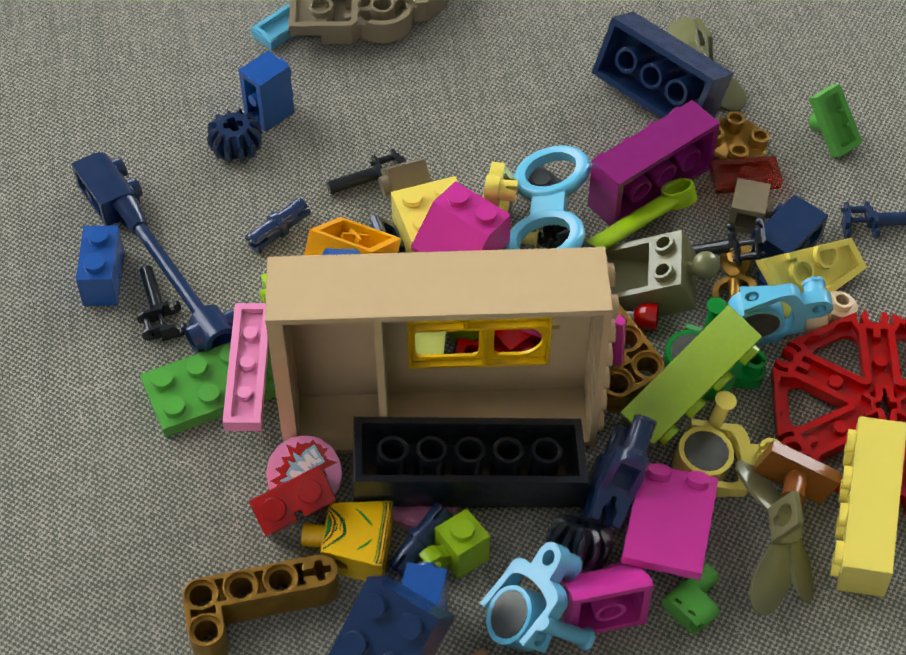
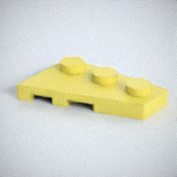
M852 238L755 261L768 286L792 283L799 288L801 293L804 292L802 282L807 278L814 276L824 278L826 291L833 292L867 268ZM782 302L784 315L788 318L791 313V307L787 303Z

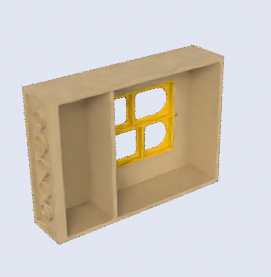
M605 247L267 257L265 324L283 442L291 437L307 435L322 439L332 446L336 454H353L354 417L582 419L584 446H596L598 431H604L603 410L607 409L606 389L610 387L609 366H612L613 363L611 343H615L616 340L614 319L619 317L618 295L612 294L610 288L615 285L614 263H607ZM534 329L542 336L541 342L536 347L526 351L497 352L494 350L495 330ZM479 331V349L474 353L423 355L418 354L415 350L416 332Z

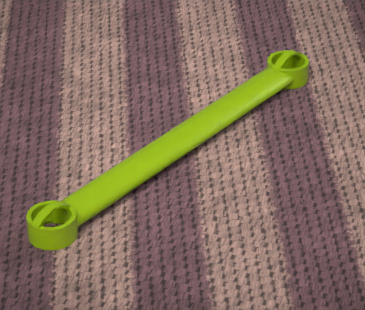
M679 178L666 183L661 188L662 194L589 238L586 242L595 247H605V250L666 212L691 206L698 199L694 182L688 178ZM479 331L447 332L453 343H456L457 338L473 341L479 337Z

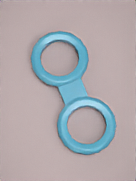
M568 145L551 146L531 154L518 165L514 174V181H519L518 193L523 198L531 200L530 215L518 221L510 230V243L504 247L505 250L520 249L521 241L528 233L547 225H560L570 230L568 239L557 248H581L586 236L584 224L574 213L567 211V196L577 191L587 181L591 171L589 157L582 150ZM565 160L576 165L575 171L558 184L535 186L528 182L530 174L545 163Z

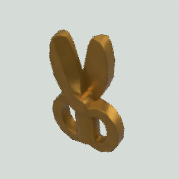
M748 245L742 246V254L751 252ZM732 251L719 254L721 268L726 277L719 279L712 289V298H720L721 291L724 288H728L727 304L733 295L740 292L739 287H742V285L757 286L756 282L748 276L753 260L742 261V266L738 267L732 259Z

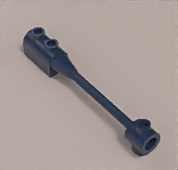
M97 152L71 163L78 188L103 224L113 225L120 221L132 233L136 234L193 313L189 320V326L184 328L185 336L195 353L203 350L208 352L215 347L231 342L234 312L230 309L223 313L218 306H204L148 228L139 197L143 196V191L135 177L129 180L125 179L124 176L128 175V171L123 160L120 157L111 160L108 154Z

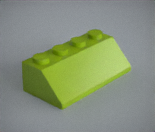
M728 305L621 411V419L629 427H631L633 418L637 414L655 420L657 424L649 444L654 447L660 441L665 446L680 431L676 424L685 415L692 419L707 404L702 398L712 388L719 392L734 377L729 371L739 361L745 366L761 350L756 344L762 336Z

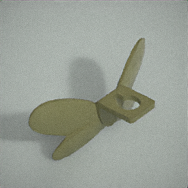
M683 17L669 25V34L713 60V37L700 17L696 19ZM733 77L720 104V108L730 112L743 109L747 103L744 89Z
M738 461L736 463V471L739 478L754 499L768 512L772 542L761 557L750 584L749 597L753 610L762 616L773 613L782 602L791 583H793L801 600L806 603L810 602L813 598L814 583L809 558L801 539L805 516L799 492L792 490L781 498L782 495L768 479L753 471V465L745 461Z

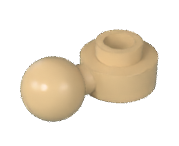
M830 292L834 306L833 311L826 316L806 320L804 331L807 333L828 325V323L830 324L857 312V302L845 292Z

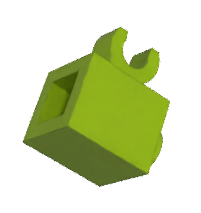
M466 508L435 527V545L424 549L419 553V556L423 562L433 563L439 568L448 566L456 578L459 579L489 560L490 535Z

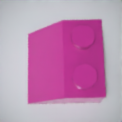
M455 181L433 201L411 244V250L413 252L502 250L510 243L511 214Z
M615 563L606 566L602 570L587 573L580 571L576 578L568 580L563 577L560 585L568 595L569 601L567 608L562 614L565 623L579 628L591 627L595 634L646 624L654 585L651 577L641 567Z

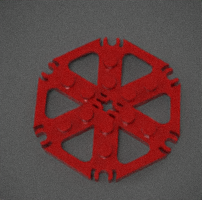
M863 311L860 322H858L857 312L789 341L787 346H784L781 358L789 362L776 359L770 374L775 439L824 464L827 458L844 451L848 429L856 430L859 416L887 420L883 409L879 408L882 399H884L886 408L891 411L888 420L906 422V378L901 379L897 342H906V319L892 313L889 320L887 313L881 312L879 323H874L869 320L868 312ZM849 339L857 345L861 376L813 353L839 340ZM793 389H800L839 409L800 427L794 426L790 422L788 392ZM906 442L900 504L903 506L904 515H906ZM840 484L834 490V492L838 494L840 490Z

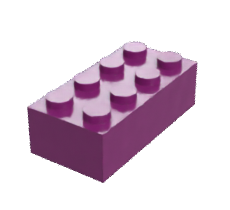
M691 100L681 107L674 108L660 120L649 123L635 135L624 138L617 146L607 152L598 154L591 162L587 206L611 226L662 194L661 188L666 183L679 178L694 180L710 170L713 164L720 122Z

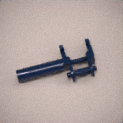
M865 201L864 206H850L849 202H844L843 208H841V213H843L841 226L845 239L852 236V229H849L851 223L866 222L867 227L871 228L873 238L880 237L881 230L878 226L906 225V212L877 213V211H873L869 201ZM852 213H864L865 217L853 218Z

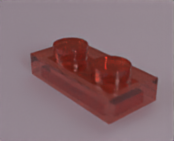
M776 156L710 161L709 172L715 194L734 193L737 178L771 184L770 190L781 189L783 179Z

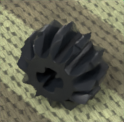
M559 515L555 516V519L552 520L551 526L547 530L545 541H547L546 543L554 542L568 548L570 553L576 554L581 558L582 567L588 570L592 568L598 569L604 567L609 555H611L614 533L605 524L597 523L583 516Z

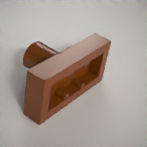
M775 440L756 459L753 470L760 476L783 486L781 498L792 490L799 492L801 505L804 504L805 497L821 504L840 484L842 473Z

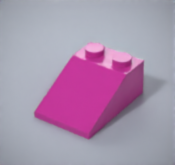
M661 463L649 464L642 485L634 497L621 563L701 580L718 478L711 477L700 471L687 472L672 469Z

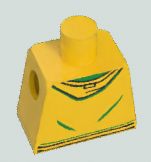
M393 501L333 503L329 506L325 525L303 524L301 546L321 548V555L329 556L336 562L339 575L366 581L368 576L385 575L394 523Z

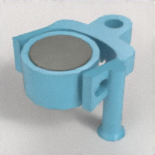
M819 276L804 280L802 282L804 292L802 293L792 283L772 286L739 287L740 292L733 295L728 301V305L762 336L756 344L757 346L768 342L775 344L780 342L784 336L800 333L806 326V320L826 316L834 308L831 294L825 288V279ZM782 302L787 303L791 307V313L786 319Z
M554 542L544 544L532 562L522 558H515L505 573L480 602L484 608L488 609L486 624L492 640L522 652L536 650L545 653L552 636L577 644L581 650L590 649L595 642V632L591 627L579 628L560 621L569 602L568 595L560 585L563 577L571 580L579 575L582 569L581 558L576 554L570 553L568 548ZM523 577L531 579L540 588L543 595L519 586L520 579Z

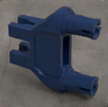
M637 414L634 416L630 428L620 424L613 426L604 454H599L594 460L579 517L583 516L584 518L597 521L603 512L602 524H605L610 530L611 528H621L629 507L642 485L650 463L646 452L657 424L655 420Z

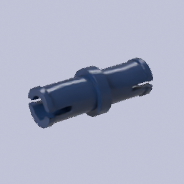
M297 197L278 213L272 212L269 214L266 222L245 235L246 241L251 240L248 243L251 249L259 253L278 237L284 238L287 236L290 228L311 214L310 209L304 210L308 207L306 202L302 198Z
M435 502L432 505L433 507L417 527H411L406 533L408 538L393 557L387 561L392 570L395 572L397 570L400 571V576H404L407 562L417 563L421 559L419 553L427 547L435 545L433 543L435 541V527L454 516L447 508L441 510L442 504Z

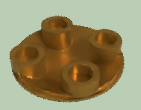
M737 111L728 112L726 117L717 119L720 125L714 156L733 164H748L761 159L765 155L770 138L766 130L760 129L756 124L746 120L745 116Z

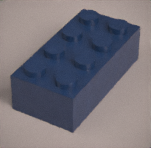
M634 11L612 17L591 72L660 118L665 117L674 108L681 107L691 100L715 118L734 74Z
M386 575L368 576L328 655H436L455 616Z

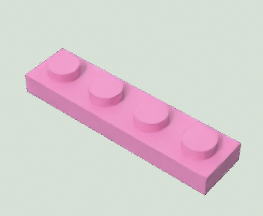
M235 303L223 413L224 431H262L269 353L265 324L266 303Z

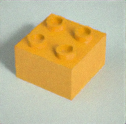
M339 217L309 230L304 256L322 255L326 248L357 249L360 254L398 253L401 238Z

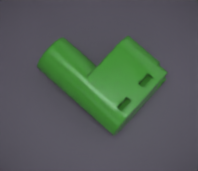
M704 563L701 580L686 577L661 600L665 610L694 635L703 630L720 614L716 603L705 594L719 581L718 573L711 565Z

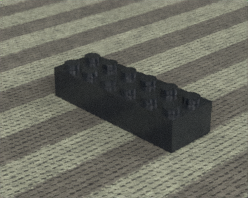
M354 417L352 441L353 502L393 501V507H433L432 505L435 502L442 504L443 507H582L588 486L582 419Z

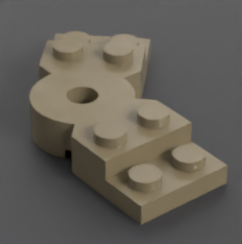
M290 0L289 35H321V44H353L360 38L374 43H391L404 38L411 31L413 22L428 21L446 8L447 0Z

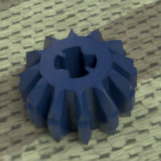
M241 108L236 113H231L227 109L225 115L215 114V120L208 123L207 142L217 159L225 157L228 163L233 159H239L243 162L245 156L254 157L256 150L261 149L262 128L259 125V121L255 120L253 113L244 114Z

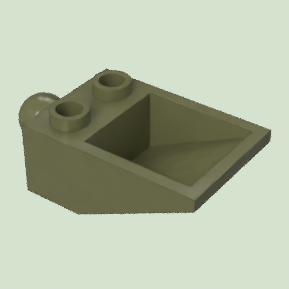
M682 229L614 245L606 250L607 263H614L615 285L610 287L611 293L618 295L619 304L625 311L633 312L640 304L648 302L659 303L658 316L696 309V276L701 279H710L720 269V261L714 253L710 251L695 253Z

